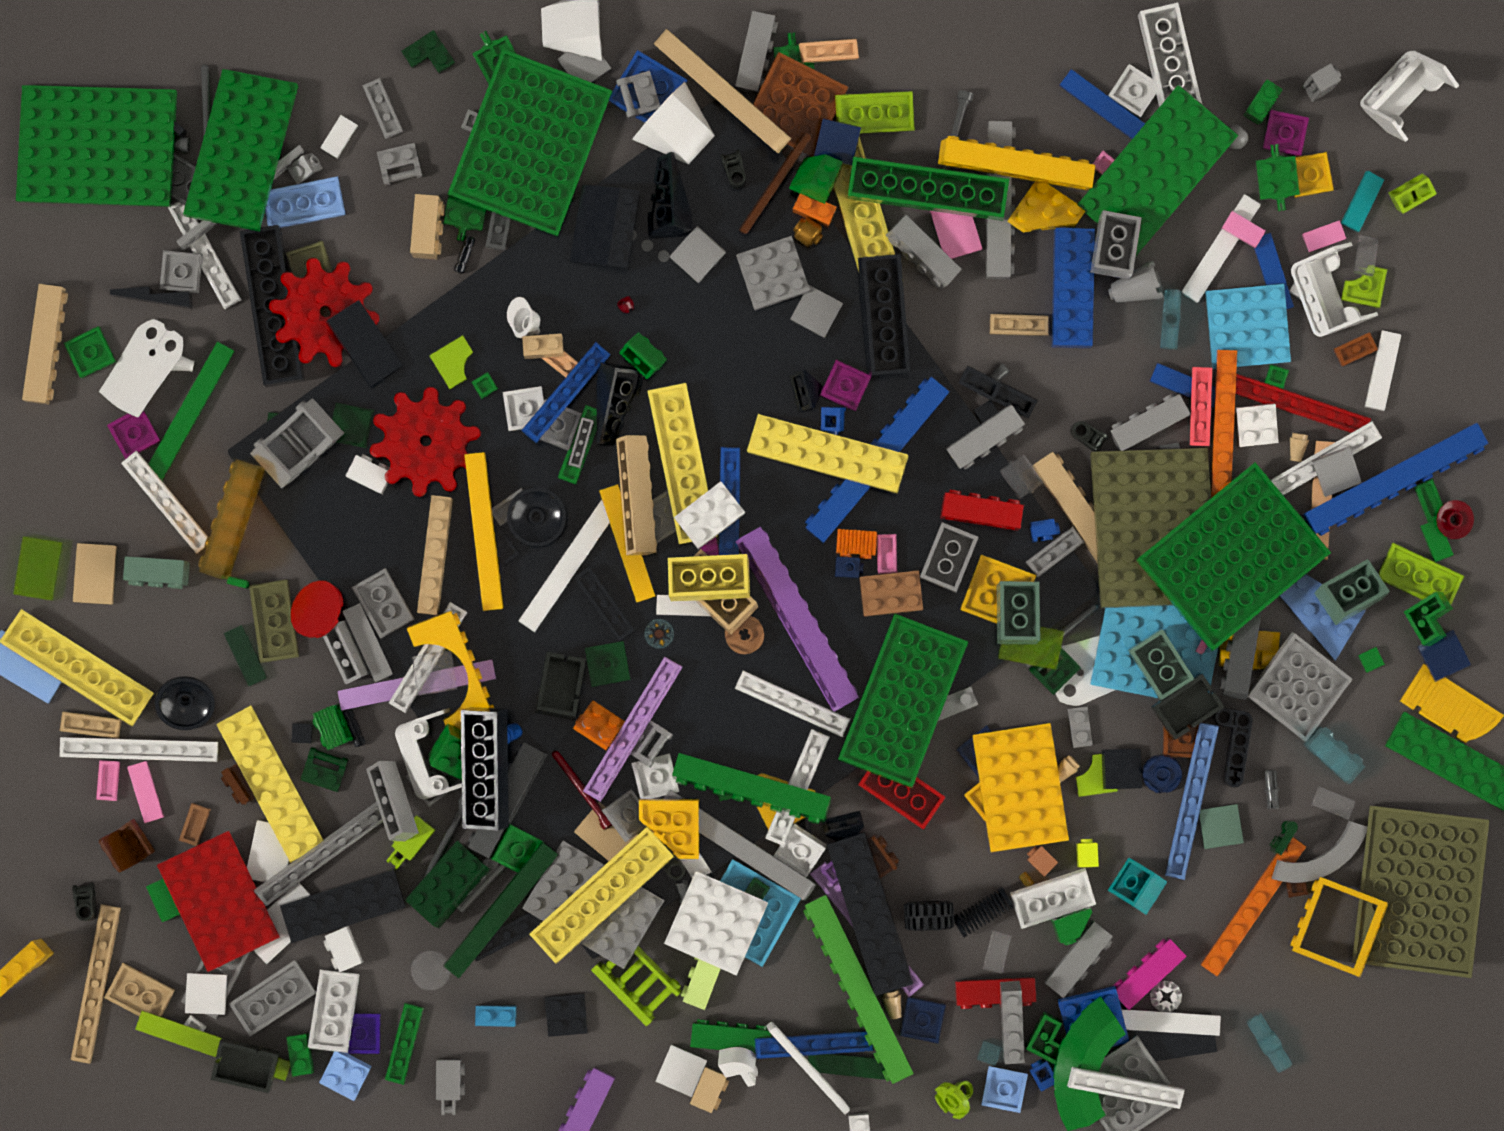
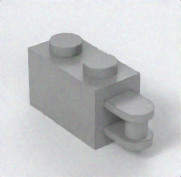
M462 1059L436 1060V1100H441V1115H445V1113L456 1115V1100H460L461 1095H465V1083H461V1076H465V1064H462ZM445 1100H452V1105H445Z

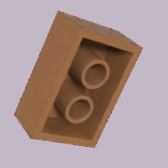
M919 571L859 578L864 617L923 610Z

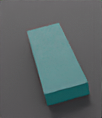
M1370 171L1365 172L1341 224L1356 232L1360 231L1384 179Z

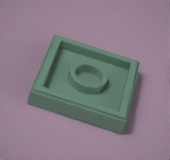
M1238 804L1200 810L1199 821L1204 849L1244 843Z

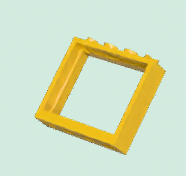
M1320 877L1319 880L1314 881L1312 891H1314L1312 899L1308 898L1304 908L1307 910L1305 917L1301 916L1297 926L1300 928L1298 936L1294 935L1291 941L1292 951L1361 977L1389 903ZM1324 885L1378 905L1354 968L1300 948Z

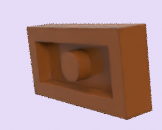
M1369 332L1333 350L1341 367L1377 351L1378 348Z

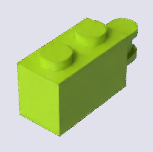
M419 815L414 817L419 833L407 841H393L392 847L395 850L386 862H391L395 865L396 870L406 859L411 861L436 831L434 827ZM397 852L403 855L401 860L395 856Z

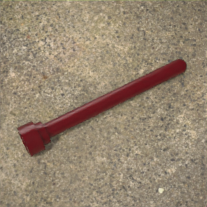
M553 751L552 757L599 817L598 820L601 828L604 831L610 828L612 824L602 812L603 809L593 797L583 792L585 789L584 784L558 751Z

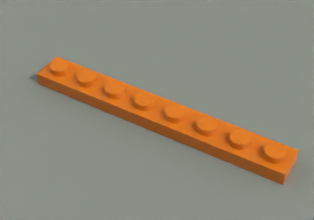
M1217 350L1211 498L1232 481L1237 350Z
M1292 838L1283 854L1275 855L1200 964L1202 967L1215 976L1219 975L1281 885L1282 881L1271 879L1277 860L1296 862L1305 850V845Z

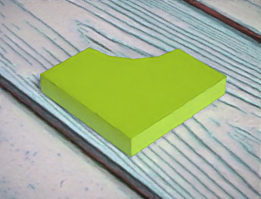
M1368 265L1365 273L1360 278L1353 281H1344L1341 301L1380 308L1388 269Z
M463 335L430 355L449 389L467 380L464 367L467 358L473 351Z
M1102 754L1092 755V763L1089 769L1083 775L1076 777L1078 797L1117 792L1118 789H1103Z

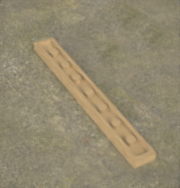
M104 904L100 906L71 1060L89 1064L92 1061L121 912L120 907Z

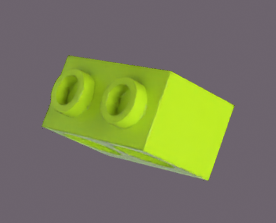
M1423 173L1388 192L1396 209L1402 214L1437 194L1429 177Z

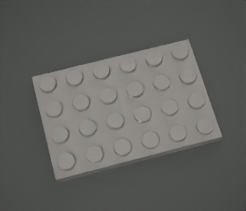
M562 841L556 851L558 856L541 876L522 909L544 921L595 875L604 864ZM640 887L584 938L580 944L624 969L663 905L664 900Z

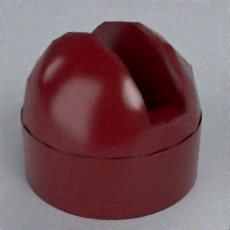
M630 296L622 298L617 303L618 308L623 313H630L629 309H634V303Z

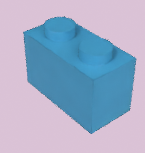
M476 1005L475 1026H516L517 1005Z

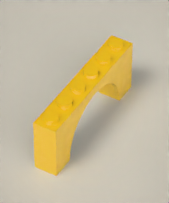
M452 610L411 625L407 627L414 647L424 644L439 645L453 652L463 663L468 676L466 698L454 713L443 719L445 726L450 724L461 729V710L469 707H495L493 704L489 705L487 700L490 697L486 686L482 687L480 679L483 678L479 668L475 669L472 662L475 661L472 650H468L465 643L468 642L464 631L460 632L458 627L461 624L458 614H453Z
M42 939L31 941L0 970V998L22 978L41 966L54 954Z

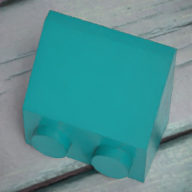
M1128 858L1108 891L1147 915L1167 881L1133 859Z

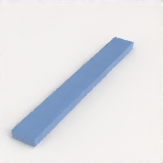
M1201 722L1198 726L1165 876L1185 880L1219 729L1217 725Z

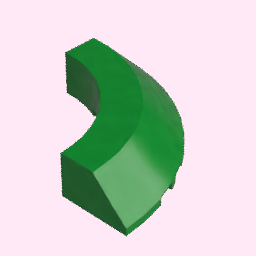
M1101 996L1091 1002L1081 1012L1074 1023L1072 1022L1070 1030L1066 1034L1065 1039L1063 1038L1058 1050L1059 1054L1054 1066L1053 1075L1054 1096L1056 1098L1057 1110L1067 1131L1090 1126L1106 1115L1102 1109L1098 1093L1069 1088L1067 1086L1072 1067L1099 1072L1108 1051L1120 1038L1126 1035Z

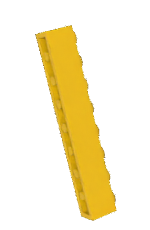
M948 136V138L941 141L938 164L1080 190L1093 188L1095 165L1089 164L1088 160L1079 159L1078 161H1072L1067 156L1055 158L1050 153H1041L1039 155L1034 154L1033 150L1028 149L1017 151L1012 146L1000 148L995 143H985L983 145L978 144L977 140L967 139L966 141H961L959 137Z

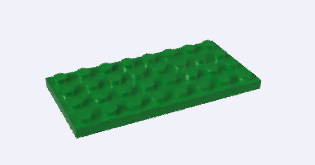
M222 69L185 204L184 217L260 232L298 90L297 83Z
M1177 85L1077 205L1085 210V213L1097 223L1103 210L1142 217L1136 250L1137 256L1239 135L1184 88Z
M894 614L838 760L912 788L968 641Z

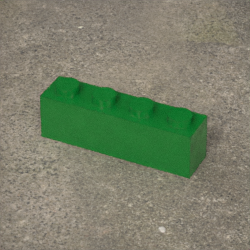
M697 1019V1022H693L690 1047L714 1050L742 1047L755 1054V1038H771V1033L764 1025L748 1028V1024L744 1023L728 1026L729 1022L717 1021V1024H709V1020Z

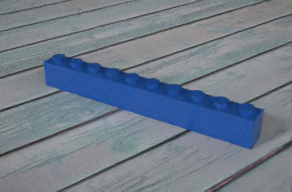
M931 377L929 380L925 378L918 386L921 390L916 395L912 393L906 401L908 404L904 410L900 408L893 416L896 420L891 425L887 423L881 431L883 434L879 440L875 438L871 445L900 452L945 399L949 391ZM846 479L841 485L837 483L830 492L833 494L830 499H824L818 506L820 511L816 515L812 513L806 520L807 526L805 529L824 543L871 486Z
M1475 423L1302 514L1313 532L1322 536L1330 531V526L1336 524L1339 527L1348 522L1346 518L1353 515L1356 518L1365 513L1363 509L1368 506L1373 509L1382 504L1380 500L1386 497L1390 500L1398 496L1399 490L1404 488L1407 491L1415 487L1416 481L1422 479L1424 482L1432 478L1433 472L1439 470L1441 473L1451 468L1450 463L1456 461L1458 464L1468 459L1467 454L1471 452L1474 455L1485 450L1483 446L1488 444V441L1478 423Z

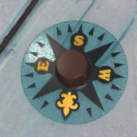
M656 619L646 626L644 635L650 646L664 648L672 642L674 630L666 620Z

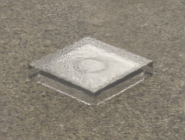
M450 650L412 656L418 696L457 689L452 652Z

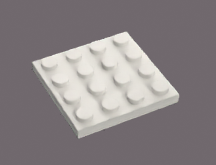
M696 871L664 944L737 976L768 902Z

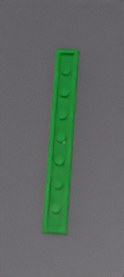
M218 341L148 464L162 481L235 353L234 350Z

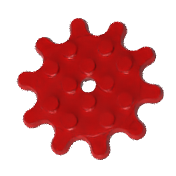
M312 257L306 262L307 274L304 277H296L291 272H284L281 275V283L287 288L288 294L284 299H273L269 303L270 311L282 315L285 319L284 327L276 332V339L280 343L296 340L301 347L298 357L302 363H310L316 353H324L331 366L339 367L343 362L342 351L344 348L326 321L358 300L364 306V299L372 294L373 287L369 282H362L358 285L352 284L348 279L350 265L345 261L339 262L334 271L326 272L322 269L320 261ZM321 307H328L330 310L328 317L321 315ZM366 309L374 323L378 324L380 320L379 314Z
M427 387L424 390L422 400L418 402L411 401L406 393L398 392L394 396L397 412L392 416L379 413L373 419L374 425L383 430L385 437L381 442L371 445L370 454L375 458L386 457L390 461V468L385 473L386 482L395 484L401 478H409L413 484L412 492L417 497L424 496L427 492L428 484L433 481L439 482L444 490L453 491L457 486L453 475L454 471L459 467L466 469L465 454H469L466 451V445L468 442L477 440L480 437V429L476 426H464L461 423L460 416L466 409L464 401L458 399L449 406H443L438 401V391L435 387ZM428 436L431 444L423 446L420 443V438Z

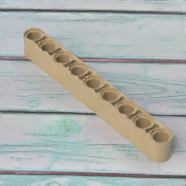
M665 29L655 41V46L777 153H780L791 140V137L668 29Z

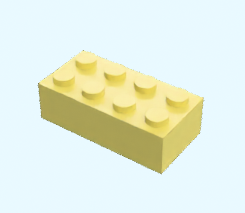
M748 555L668 558V584L671 602L750 598Z

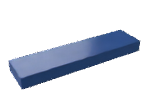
M1271 233L1264 234L1254 250L1265 285L1284 284L1286 310L1291 309L1294 305Z
M1157 363L1149 382L1191 399L1192 377ZM1212 386L1211 407L1214 408L1215 387Z

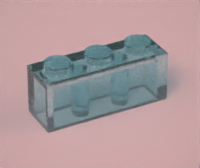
M1318 727L1303 746L1346 784H1351L1365 768L1362 764L1363 759L1354 753L1352 755L1347 751L1349 747L1341 740L1337 742L1333 738L1334 734L1327 727L1324 729Z

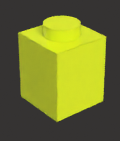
M1081 839V843H1076L1077 867H1099L1098 843H1093V839Z

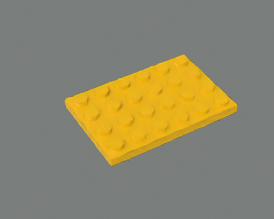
M1051 723L972 735L990 852L1068 841V830Z

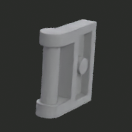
M650 71L616 80L626 105L627 118L650 113L660 107ZM633 83L640 105L638 109L634 108L628 84Z
M415 143L377 152L385 186L391 185L390 183L412 177H423ZM414 164V169L388 175V170Z
M650 720L630 754L651 768L654 764L653 760L666 741L670 740L673 735ZM657 732L660 733V738L647 757L642 755Z

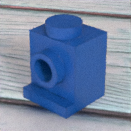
M821 407V431H827V433L839 435L840 431H844L846 407ZM834 417H836V424L832 422Z
M1054 519L1030 522L1032 543L1037 542V538H1041V541L1053 539L1052 536L1060 534L1059 524L1055 523Z
M1039 1059L1031 1064L1032 1068L1029 1071L1042 1092L1054 1085V1073L1047 1060L1042 1061ZM1040 1070H1045L1046 1074L1044 1077L1039 1076Z

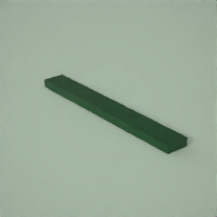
M543 842L539 845L444 963V968L457 978L462 976L556 859L558 854Z

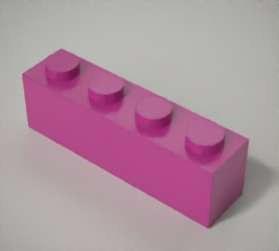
M1163 938L1155 946L1157 949L1152 954L1148 952L1142 957V963L1138 967L1134 965L1127 972L1128 976L1123 981L1119 979L1113 985L1116 986L1119 1001L1127 1010H1130L1187 957L1171 939L1165 940Z

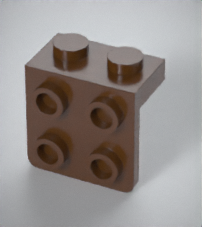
M238 764L221 771L223 775L221 780L226 787H231L234 792L231 795L237 804L246 805L255 799Z
M135 819L130 820L118 830L99 839L102 850L119 873L140 863L155 852Z
M874 834L868 838L880 878L892 870H896L899 866L897 864L899 859L893 851L889 853L886 848L888 844L883 836L880 835L878 837L877 834Z

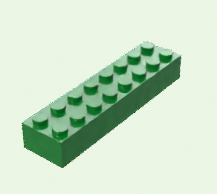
M853 157L848 199L1003 221L1009 179Z

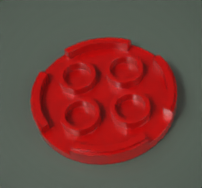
M315 581L305 586L298 593L292 604L291 622L294 629L299 634L309 638H320L328 634L339 621L337 619L340 615L341 607H343L341 592L336 586L327 581Z

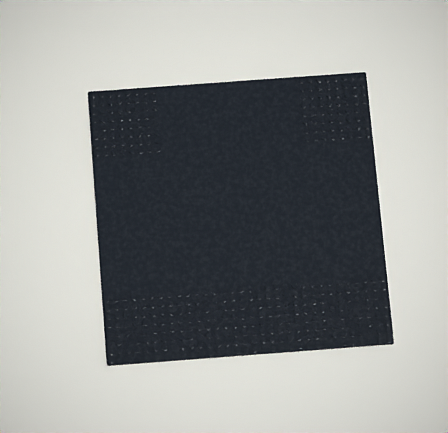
M715 99L701 109L715 136L689 165L676 159L691 209V231L680 236L648 237L647 218L648 212H652L653 201H651V194H655L656 183L654 182L657 158L665 155L648 147L595 185L625 188L640 192L634 229L637 237L632 241L628 271L570 262L580 201L579 197L570 203L558 237L534 229L384 337L402 363L401 367L369 387L353 361L349 362L228 450V454L319 581H327L339 589L343 597L341 611L360 603L352 589L353 586L387 568L415 620L380 639L367 616L393 672V675L389 676L391 680L405 677L424 646H413L407 627L436 616L417 613L431 495L451 497L453 503L439 614L444 613L450 602L467 612L459 626L460 632L464 631L468 639V642L465 643L468 650H472L475 661H472L473 663L493 660L496 679L481 682L482 687H487L490 695L487 698L489 705L493 704L495 708L507 709V725L516 723L522 726L535 712L547 652L563 654V662H566L568 656L586 659L576 717L572 720L574 723L580 714L582 715L592 700L626 721L664 657L681 665L682 669L651 721L673 735L670 740L666 741L656 757L670 753L674 768L678 754L681 753L750 774L759 775L763 773L789 782L811 729L830 737L808 787L815 790L816 793L822 794L858 768L842 762L838 758L894 614L863 616L859 578L882 575L877 574V542L876 555L871 556V559H860V563H864L863 575L859 574L858 579L835 577L836 557H840V554L836 553L837 530L876 531L877 535L896 534L897 573L919 571V576L942 522L978 536L956 593L920 579L923 610L896 613L897 615L968 641L948 695L968 688L1027 645L997 644L996 623L960 610L980 555L1034 574L1026 564V561L1061 534L1052 536L1053 539L1041 541V538H1037L1038 541L1032 543L1030 522L1048 520L1049 517L996 445L989 449L991 452L985 457L981 458L978 456L973 460L974 464L967 469H964V467L960 469L954 462L946 448L981 424L907 323L910 372L873 375L856 412L846 408L844 431H840L837 436L871 444L875 438L879 440L883 435L881 433L882 429L887 423L891 425L896 420L893 416L900 408L902 410L908 405L906 403L907 399L912 393L916 395L921 390L918 386L925 378L927 380L931 377L949 391V394L900 451V453L907 454L909 457L898 493L871 486L824 543L805 529L807 526L806 520L812 513L816 515L820 511L818 508L820 503L824 499L829 500L833 495L830 493L837 483L841 485L845 479L747 452L758 414L821 431V407H843L819 396L815 408L798 412L789 377L790 374L806 370L824 387L836 360L867 373L859 271L851 246L832 221L829 228L821 225L823 237L817 245L813 243L810 247H807L795 238V232L793 231L795 226L802 218L804 220L806 218L793 212V207L800 194L789 189L796 175L793 167L749 232L743 234L739 231V228L786 158L781 151L777 153ZM739 149L746 174V184L741 189H734L729 184L720 155L735 153ZM741 175L732 177V181L735 183L743 180ZM697 226L726 251V254L699 283L670 257L666 262H661L658 259V253L662 250L667 251L671 256ZM792 236L808 285L843 303L826 337L823 338L790 320L803 295L755 311L736 255ZM644 240H650L653 243L651 251L647 252L642 249L641 245ZM630 296L634 303V309H629L630 313H623L618 308L617 303L622 298ZM517 297L525 298L531 309L538 313L541 320L539 326L540 334L538 335L562 334L564 351L577 362L597 342L611 354L604 363L634 368L619 352L638 332L648 338L649 342L667 358L662 367L649 379H646L645 376L643 377L641 390L638 396L635 395L631 403L633 407L630 412L627 411L623 419L624 425L618 438L626 435L647 437L652 500L668 489L648 390L686 383L708 491L720 482L721 447L740 448L739 505L745 514L739 518V539L759 527L767 533L771 546L779 554V560L788 569V575L792 582L797 585L798 593L807 602L809 612L816 618L820 631L828 639V645L837 654L841 667L846 670L847 678L856 687L859 698L835 711L850 719L843 737L735 689L742 671H745L832 711L750 566V596L758 604V608L750 616L760 622L764 631L763 643L753 653L739 654L734 652L726 642L725 629L711 616L656 615L657 595H669L668 558L693 557L699 551L693 542L679 545L677 532L659 542L656 548L657 552L642 555L655 597L636 602L610 524L573 576L575 577L590 566L634 628V632L621 640L624 641L631 680L595 687L591 686L585 648L619 641L574 578L570 580L536 632L519 622L521 616L602 500L599 490L617 484L620 489L617 442L614 445L597 444V432L575 485L558 478L568 452L567 450L540 439L535 443L521 430H508L503 392L542 386L543 397L546 400L565 379L562 374L542 358H524L523 339L515 336L507 320L508 306L513 299ZM463 335L473 351L467 358L464 367L467 380L449 389L430 355ZM599 369L567 408L579 413H583L585 405L597 409V377ZM488 372L498 390L481 399L471 382ZM427 387H435L438 391V401L443 406H449L458 399L464 401L466 409L460 416L461 423L464 426H476L481 431V435L477 440L467 443L466 451L469 454L485 452L492 508L519 489L525 490L533 487L552 491L560 498L565 507L566 523L562 533L556 540L544 546L526 545L514 537L508 523L501 526L520 553L519 556L507 565H504L498 557L503 609L483 611L473 523L470 520L472 514L465 468L459 467L455 469L453 475L457 486L453 491H446L439 482L433 481L428 484L427 492L422 497H417L413 494L412 481L406 477L399 479L395 484L388 483L383 495L346 477L356 455L361 457L364 454L373 459L371 463L375 465L382 463L390 467V461L386 457H373L370 454V447L374 443L381 442L385 437L383 430L376 427L373 423L375 415L379 413L387 416L394 415L397 412L394 396L398 392H404L411 401L418 402L422 400L424 390ZM313 398L331 419L333 418L336 402L374 410L366 448L335 442L311 466L299 473L298 477L283 488L275 482L250 454L256 448L254 444L260 438L266 439L282 426L297 411L295 408L302 401L307 403ZM305 413L290 426L311 451L326 438ZM836 417L832 419L834 424H836ZM279 436L267 445L288 470L303 459L287 440H282ZM423 436L420 438V443L423 446H429L431 440L428 436ZM950 490L961 491V495L968 496L969 493L980 494L983 499L994 496L999 497L1002 502H1007L1008 499L1018 500L1021 505H1024L1021 527L1016 531L940 519L944 494L949 493ZM535 512L532 515L533 519H539L540 514ZM718 534V535H717L718 537H716V539H717L718 554H719V534ZM1074 551L1038 578H1035L1034 582H1039L1040 635L1100 592L1098 584ZM852 555V558H860V555ZM655 621L659 624V628L665 623L664 630H671L669 634H665L671 640L663 638L665 641L663 647L659 645V640L653 645L654 637L652 639L646 638L649 634H653L648 628L656 629L654 627ZM741 630L739 632L741 640H746V638L748 640L750 638L749 630ZM445 649L432 672L463 666V663L453 652ZM468 685L417 695L410 707L418 718L449 708L450 712L427 720L429 734L435 742L446 727L443 719L454 713L464 702ZM522 729V735L508 744V765L510 762H514L516 758L515 752L518 746L523 745L524 742L548 755L511 825L544 841L555 852L562 841H565L606 865L609 861L574 833L591 812L592 808L552 757V752L549 754ZM572 729L553 751H558L586 787L609 747L605 750ZM657 732L642 755L647 757L660 738V733ZM631 754L601 801L605 807L609 806L630 789L640 799L631 764L640 760ZM687 783V786L678 784L679 792H676L685 799H699L700 809L749 841L755 843L768 833V828L758 808L751 805V801L744 800L739 802L733 799L720 801L719 796L714 794L713 790L706 789V791H701L694 788L695 785ZM661 796V797H657V798H653V799H664L665 796ZM699 833V853L712 871L707 874V876H710L736 856ZM674 866L671 873L674 877H679L682 874V869L680 866ZM663 868L641 886L664 900L658 913L679 898L675 883L680 880L671 879ZM686 869L685 877L681 880L687 879L688 885H690L692 877ZM582 945L592 959L599 956L596 952Z

